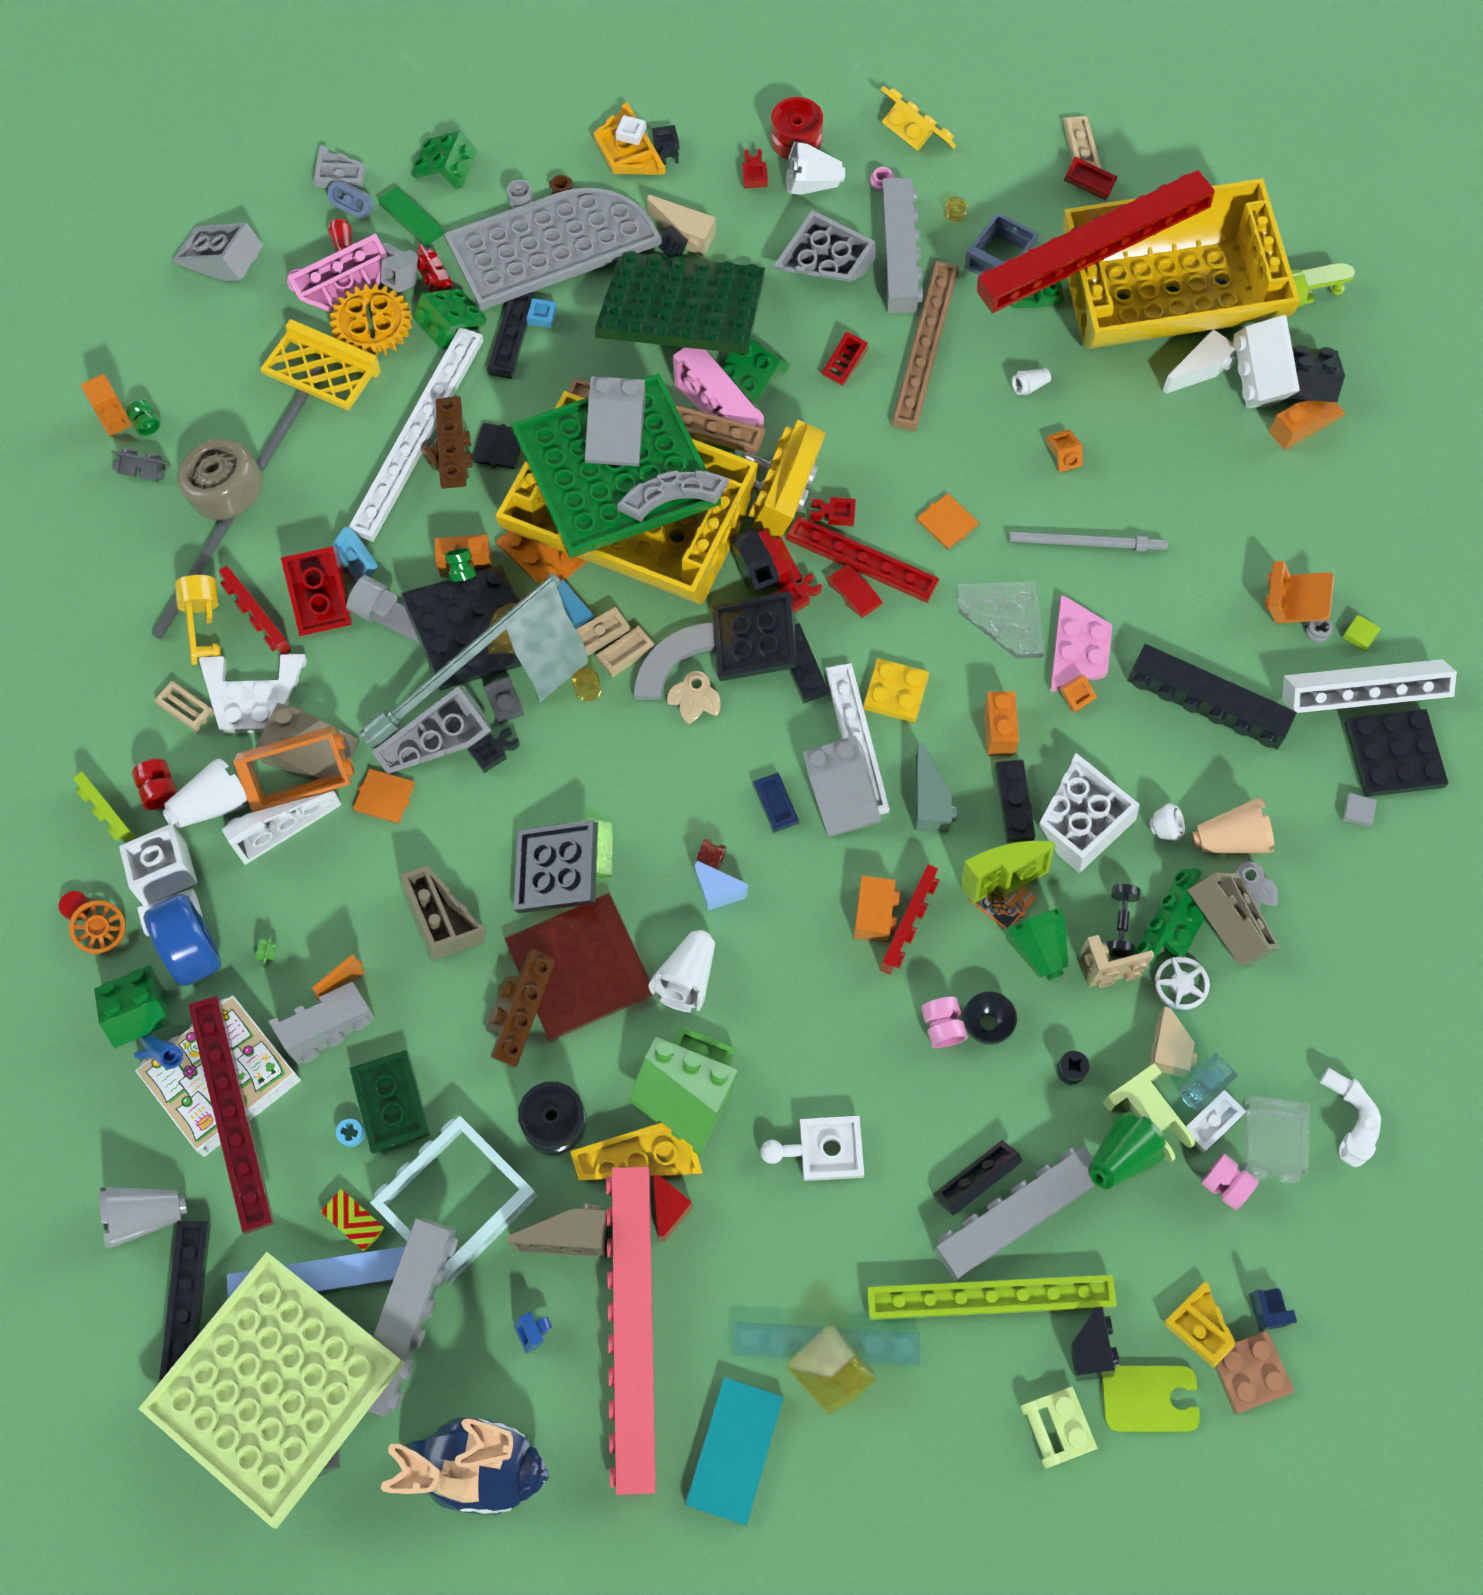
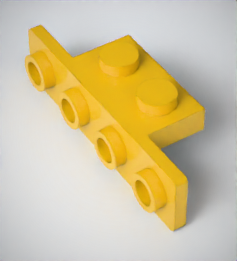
M882 86L880 90L895 103L882 121L888 129L917 152L932 133L953 150L957 145L952 141L954 136L943 127L939 130L935 127L937 122L927 114L924 117L918 113L920 109L911 101H908L907 104L902 101L901 98L903 96L892 87L888 90Z

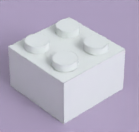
M169 824L119 846L128 886L143 906L197 883L187 842L174 825L171 826Z

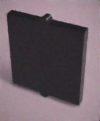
M483 423L473 463L491 465L492 468L497 466L515 469L520 447L512 428L505 424Z

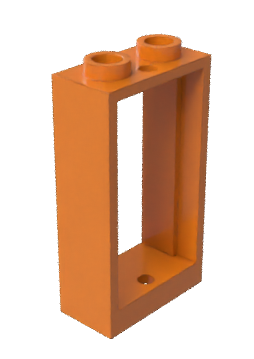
M335 726L237 753L233 761L252 812L350 785L352 775L355 774L351 759H346L343 749H346L343 735L336 732ZM325 739L329 740L340 773L264 795L252 763L253 760Z

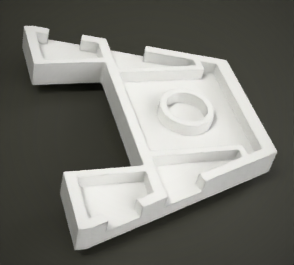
M305 654L280 655L279 680L225 682L227 661L224 656L200 657V665L220 732L222 734L263 733L277 703L289 705L290 695L293 688H296L299 682V674L302 667L305 668L307 663Z

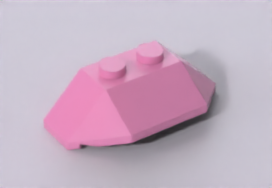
M374 234L287 276V279L300 301L334 313L333 305H340L339 297L347 298L346 291L354 294L356 286L362 291L365 284L368 285L369 289H373L375 284L379 287L382 259L388 258L379 238Z

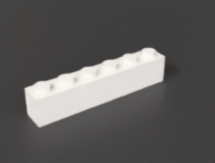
M1443 659L1284 675L1282 701L1289 709L1301 713L1454 697L1457 671Z

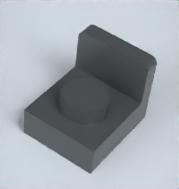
M510 677L494 679L484 686L487 698L499 725L524 715Z

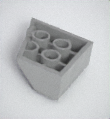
M812 210L773 268L851 282L863 277L875 260V241Z

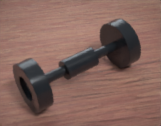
M1116 884L1112 887L1111 897L1122 901V909L1118 911L1116 928L1119 931L1118 940L1106 942L1110 956L1125 958L1135 953V945L1124 941L1125 932H1128L1130 911L1127 910L1128 902L1140 900L1141 889L1137 886Z

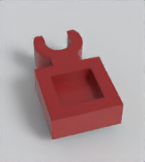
M745 149V163H742L744 189L768 187L766 162H762V150L757 149V155L752 157L749 155L748 149Z
M830 497V503H825L821 499H812L811 508H818L820 511H811L810 519L820 521L823 518H828V525L854 527L856 499Z
M808 574L804 577L802 584L798 585L793 580L773 594L790 591L793 597L795 614L810 604L808 596L813 597L821 593L822 585L818 584L816 587L809 586L814 581V575Z

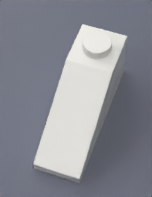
M1212 330L1168 375L1162 391L1167 394L1217 377L1224 369L1226 371L1229 370L1236 360V357H1234L1236 350L1234 349L1233 342L1217 331Z

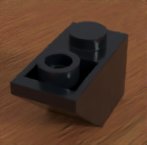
M756 529L730 537L746 588L756 591L779 582L772 557Z
M1103 1307L1095 1309L1071 1343L1070 1350L1076 1381L1113 1377L1115 1367L1120 1366L1117 1348L1111 1347L1109 1335H1113L1110 1315H1104Z

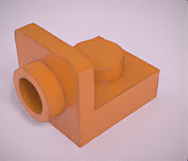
M1070 429L1046 436V445L1057 458V470L1059 472L1068 471L1083 465L1082 443Z

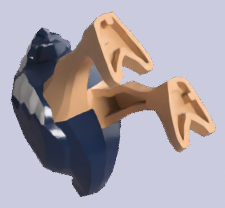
M459 1417L439 1426L437 1432L427 1439L408 1443L406 1447L401 1444H390L388 1453L398 1462L402 1471L394 1478L382 1482L381 1489L383 1492L400 1494L427 1492L436 1504L444 1508L465 1513L499 1515L503 1512L511 1511L521 1501H526L533 1494L537 1493L548 1480L549 1472L537 1449L531 1447L527 1437L519 1433L517 1429L487 1419Z

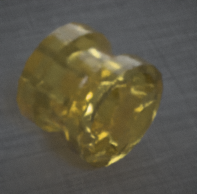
M582 668L575 673L573 685L576 696L583 701L595 700L601 693L598 673L591 668Z

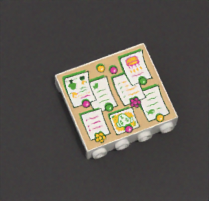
M231 996L229 999L225 998L220 1002L249 1120L251 1121L299 1083L301 1079L279 1054L234 996ZM191 1024L190 1029L181 1036H175L168 1041L174 1043L183 1051V1060L179 1066L173 1069H166L155 1059L145 1058L141 1066L135 1071L194 1149L205 1157L217 1148L221 1142L193 1025Z

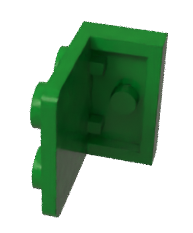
M461 131L426 139L421 146L422 149L418 158L414 162L411 175L417 179L441 173L455 189L462 188L477 154L475 147Z
M459 289L422 293L413 315L414 320L441 350L448 349L456 329L485 325L487 320L480 309Z

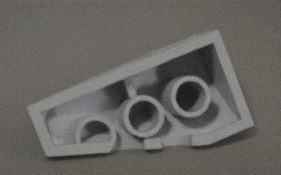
M458 686L374 749L372 754L387 774L471 747L491 732L492 729L481 707L465 686Z

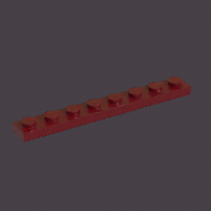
M216 995L188 1004L241 1231L247 1234L274 1225L275 1222L220 998Z

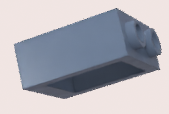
M997 212L968 249L964 268L977 275H981L985 270L993 269L1004 263L984 252L996 235L1022 248L1023 251L1020 253L1022 255L1029 249L1036 248L1039 234Z

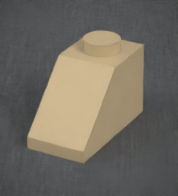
M1164 1007L1159 1013L1149 1066L1155 1063L1162 1073L1184 1078L1196 1066L1197 1053H1193L1195 1042L1169 1007Z

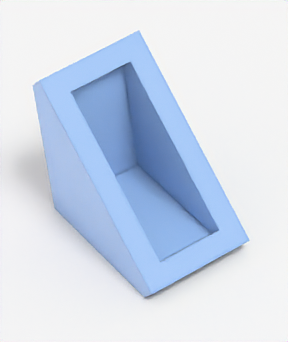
M699 861L696 862L695 876L708 911L746 899L748 884Z

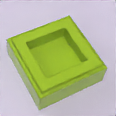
M1358 614L1342 638L1366 652L1381 628Z

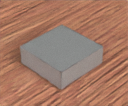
M1349 793L1346 797L1342 821L1370 828L1373 825L1377 800Z

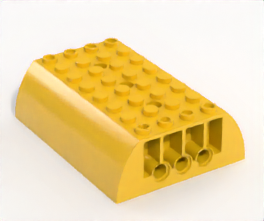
M1264 179L1212 186L1215 193L1211 208L1067 277L1084 349L1259 323L1286 315L1287 318L1291 317L1298 308L1300 299ZM1136 198L1065 209L1063 235L1074 227H1080L1092 221L1095 217L1103 216L1113 211L1116 207L1126 205ZM1221 278L1228 283L1222 285L1218 284L1215 280ZM1169 286H1174L1179 291L1170 292L1166 288ZM1126 294L1130 298L1127 300H1121L1117 297V295Z
M564 391L555 408L584 398ZM692 439L707 471L729 479L728 486L720 496L721 505L576 557L696 604L704 603L732 547L730 537L738 535L746 518L754 490L758 463ZM525 461L495 515L499 526L505 530L567 553ZM675 534H680L684 537V540L673 542L670 538Z

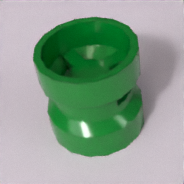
M147 400L134 401L127 407V416L133 422L134 428L139 435L149 436L160 429L161 422L158 416L154 414L153 408Z
M457 548L444 554L446 563L451 565L448 572L451 581H464L476 576L475 567L470 562L472 558L470 548Z

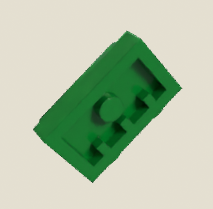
M751 338L748 354L730 352L721 368L748 400L757 403L777 369L786 373L790 364Z

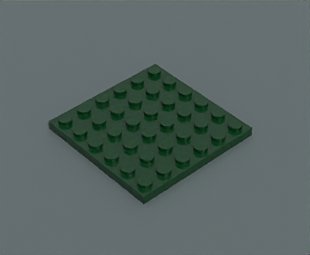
M634 251L624 252L623 256L618 257L595 326V338L748 354L765 277V267H759L755 264L739 265L729 261L720 263L711 262L707 259H685L681 256L664 257L659 254L645 255L637 254Z

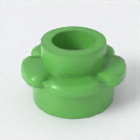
M269 936V939L260 937L255 960L263 961V964L267 963V959H274L277 943L272 942L271 936Z

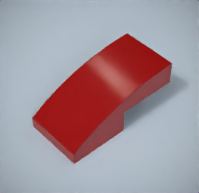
M848 564L827 577L828 585L845 599L846 606L861 618L883 604L871 586Z

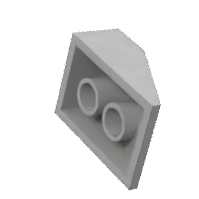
M247 223L201 225L193 229L172 261L176 265L222 281H238L245 277L247 269L257 259L263 243Z
M591 376L585 463L639 466L646 402L645 380Z
M856 735L803 752L811 785L829 838L882 822L863 746Z

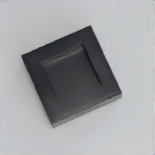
M668 226L665 229L659 248L668 257H682L688 240L673 226Z

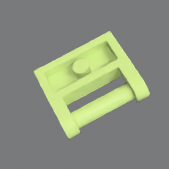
M1073 1386L1020 1406L1023 1415H1027L1042 1452L1044 1459H1041L1044 1469L1098 1449ZM1046 1408L1063 1450L1062 1452L1055 1454L1038 1411L1040 1409Z

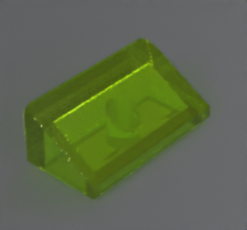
M595 820L598 823L596 877H612L613 823Z

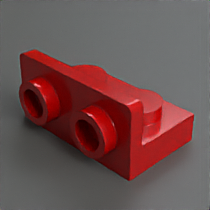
M767 529L757 532L772 557L779 578V582L775 583L778 589H781L793 580L797 583L801 582L802 575L782 538L771 537Z

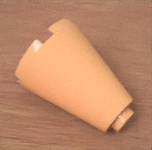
M1261 797L1253 799L1197 825V831L1192 832L1195 848H1201L1202 853L1274 852L1272 847L1274 846V838L1269 815L1262 814L1261 808H1266Z

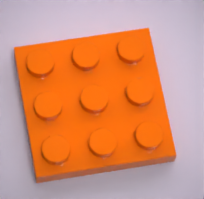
M508 531L496 541V545L538 585L545 581L550 573L558 576L560 581H565L588 562L578 557L569 559L568 554L511 531Z

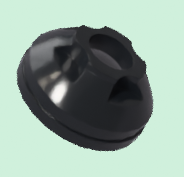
M988 991L975 995L967 1003L964 1010L963 1019L967 1032L973 1039L982 1044L995 1045L1004 1042L1012 1035L1017 1025V1013L1014 1005L1007 997L997 992ZM984 1015H991L995 1018L997 1025L992 1030H986L980 1025V1018Z

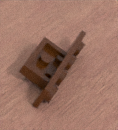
M461 397L437 398L435 405L440 486L442 489L465 487L467 485V478H469L468 468H473L471 452H467V446L472 445L470 430L465 431Z
M535 949L529 950L520 975L507 976L501 982L495 1006L488 1015L486 1031L498 1035L491 1052V1058L510 1067L518 1066L555 963L554 959Z

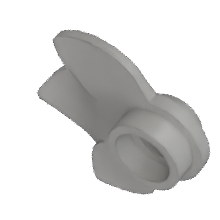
M1251 861L1242 863L1235 873L1241 874L1258 908L1261 902L1275 907L1278 902V891L1275 883L1265 877L1264 870L1259 864ZM1248 870L1255 873V879L1252 881L1247 880L1245 877V873Z

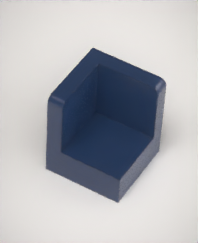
M1279 1288L1265 1291L1260 1289L1249 1294L1259 1331L1286 1327L1297 1323L1294 1310L1286 1311L1282 1292Z

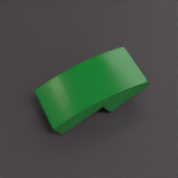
M1061 281L1011 304V307L1035 308L1062 303L1064 295Z

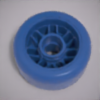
M174 895L146 910L143 918L153 945L170 975L180 986L192 985L220 969L222 962L214 941L195 906L186 895Z

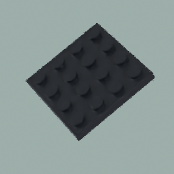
M502 565L478 571L475 577L468 580L453 582L449 579L401 593V600L433 675L519 603ZM507 629L439 686V690L448 689L522 666L515 654Z

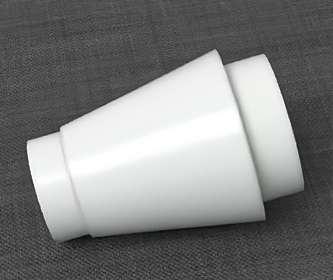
M1047 368L1018 371L1012 378L1013 390L1017 395L1027 396L1051 381V374Z

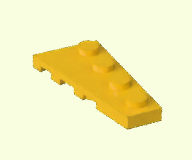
M663 1123L570 1151L579 1181L606 1179L608 1176H612V1168L649 1167L650 1177H653V1175L703 1174L697 1154L692 1151L693 1146L684 1139L678 1140L671 1134L672 1130Z

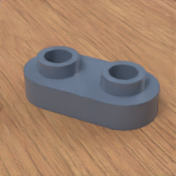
M333 182L329 186L328 199L335 207L355 217H367L372 212L373 201L367 193L346 182Z

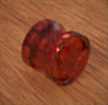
M705 838L698 852L696 862L699 861L719 871L725 858L727 846L723 844L717 846L711 840Z

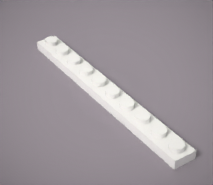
M464 328L458 329L349 525V528H352L358 537L374 542L422 454L421 448L427 445L437 427L435 400L437 398L454 396L484 341L482 334Z

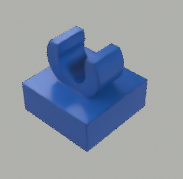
M531 1312L520 1316L513 1325L525 1353L537 1349L544 1341L542 1335L548 1333V1330L552 1328L548 1316L535 1321Z

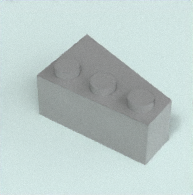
M353 982L320 996V1002L306 1010L303 1005L295 1008V1015L279 1022L277 1017L268 1021L284 1049L298 1065L313 1061L319 1056L320 1051L328 1046L335 1047L344 1041L346 1035L354 1030H363L370 1024V1020L375 1018Z

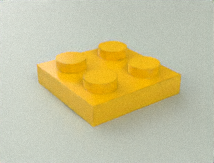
M877 658L863 709L916 723L929 672Z

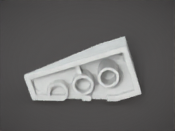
M329 791L245 814L242 817L232 819L221 830L232 848L246 865L341 806V803L335 792Z

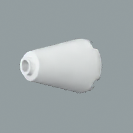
M216 759L164 804L166 810L163 811V815L171 826L175 824L178 828L242 810L247 806L243 804L247 801V797L235 773L230 776L225 770L229 766L223 760Z
M703 930L690 932L652 976L648 985L650 992L653 995L657 992L662 996L660 1002L664 1005L682 1012L690 1013L692 1008H697V1011H700L705 1001L715 949V942L712 936Z

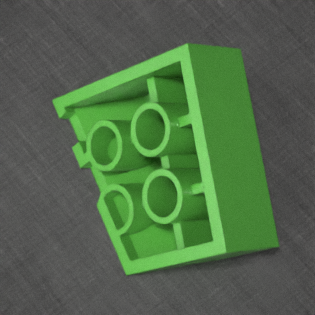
M656 1037L645 1056L629 1101L655 1122L661 1121L672 1130L671 1134L678 1140L684 1139L693 1146L692 1151L701 1157L733 1091L738 1070Z

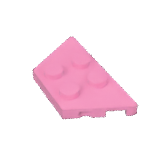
M1061 596L1059 603L1050 686L1051 692L1059 691L1061 686L1080 674H1084L1088 680H1097L1106 677L1108 673L1112 624L1066 596Z

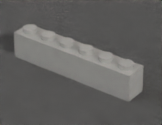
M883 178L881 202L887 313H917L918 302L923 300V288L918 287V282H921L922 277L921 267H917V262H920V247H916V242H919V227H915L914 224L918 222V208L913 206V203L917 202V188H912V178Z
M1085 1146L1078 1151L1072 1147L1059 1157L1062 1162L1053 1168L1050 1163L1045 1165L1035 1173L1037 1179L1029 1184L1026 1180L1020 1182L1011 1189L1013 1195L1003 1200L1001 1196L986 1206L989 1211L981 1217L975 1213L961 1223L964 1227L955 1234L950 1230L937 1239L939 1245L936 1246L934 1252L954 1282L1096 1186L1088 1173V1167L1093 1157Z
M424 1218L415 1219L373 1335L377 1341L405 1363L370 1407L369 1412L385 1417L391 1414L393 1410L396 1411L400 1406L403 1398V1392L400 1389L404 1379L407 1380L412 1373L414 1361L411 1359L415 1348L419 1349L425 1336V1330L422 1329L426 1317H431L436 1306V1300L433 1299L437 1287L443 1285L447 1275V1269L444 1266L448 1256H453L458 1244V1239L455 1238L457 1233L455 1229Z

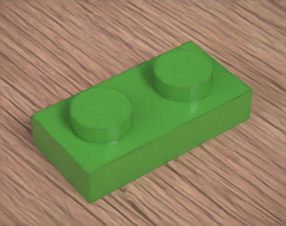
M684 1027L680 1028L674 1044L727 1066H729L735 1052L734 1047Z

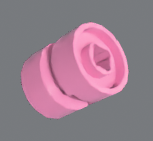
M956 997L935 999L921 1006L925 1024L930 1025L927 1032L932 1048H945L968 1039L964 1022L958 1020L961 1011Z
M1224 1153L1211 1167L1200 1184L1214 1195L1220 1193L1222 1195L1221 1201L1234 1211H1237L1257 1187L1259 1180L1246 1170L1239 1171L1238 1163Z

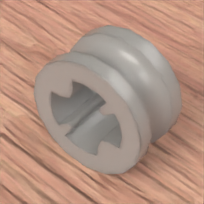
M1330 619L1326 621H1311L1306 627V636L1313 642L1322 643L1332 633L1333 624ZM1321 626L1324 629L1319 632L1315 631V627L1319 628Z

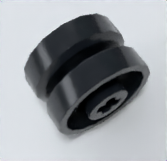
M558 1081L543 1082L532 1087L523 1096L518 1107V1123L527 1142L536 1151L547 1155H559L572 1150L582 1140L587 1128L586 1112L579 1095L570 1086ZM554 1115L556 1119L549 1121L548 1118Z

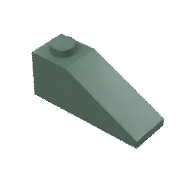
M918 743L916 750L915 830L949 831L951 822H956L957 807L952 805V795L924 743Z

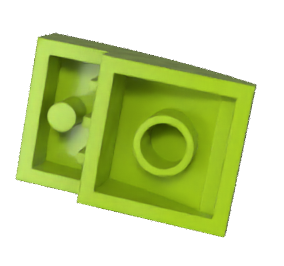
M1025 841L1003 845L977 854L964 862L961 889L971 899L973 904L996 890L1005 899L1049 873L1055 844L1052 841Z

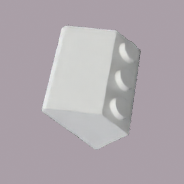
M1286 315L1246 326L1234 334L1233 345L1237 352L1238 372L1241 375L1243 385L1242 396L1246 402V408L1274 406L1300 391Z

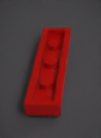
M228 565L220 569L218 572L223 579L220 582L221 587L228 596L233 594L236 597L234 603L242 614L247 612L251 616L249 622L257 633L262 631L266 635L263 640L273 652L277 649L280 655L292 652L284 636Z
M930 864L927 865L882 961L880 971L891 975L894 967L900 969L906 953L902 952L906 942L912 943L918 929L913 927L917 918L923 919L929 905L925 903L928 893L934 895L940 882L936 878L938 868Z

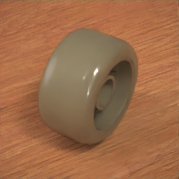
M220 438L204 442L188 453L178 471V485L183 496L198 514L211 520H226L244 513L256 502L262 491L263 475L259 465L244 445L232 439Z

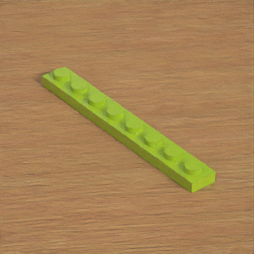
M1113 1275L867 1287L869 1320L1117 1307Z

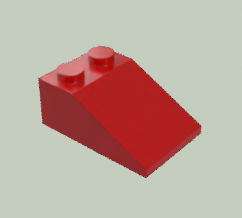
M331 546L280 558L299 636L353 625L351 612L346 609L348 593L337 547Z

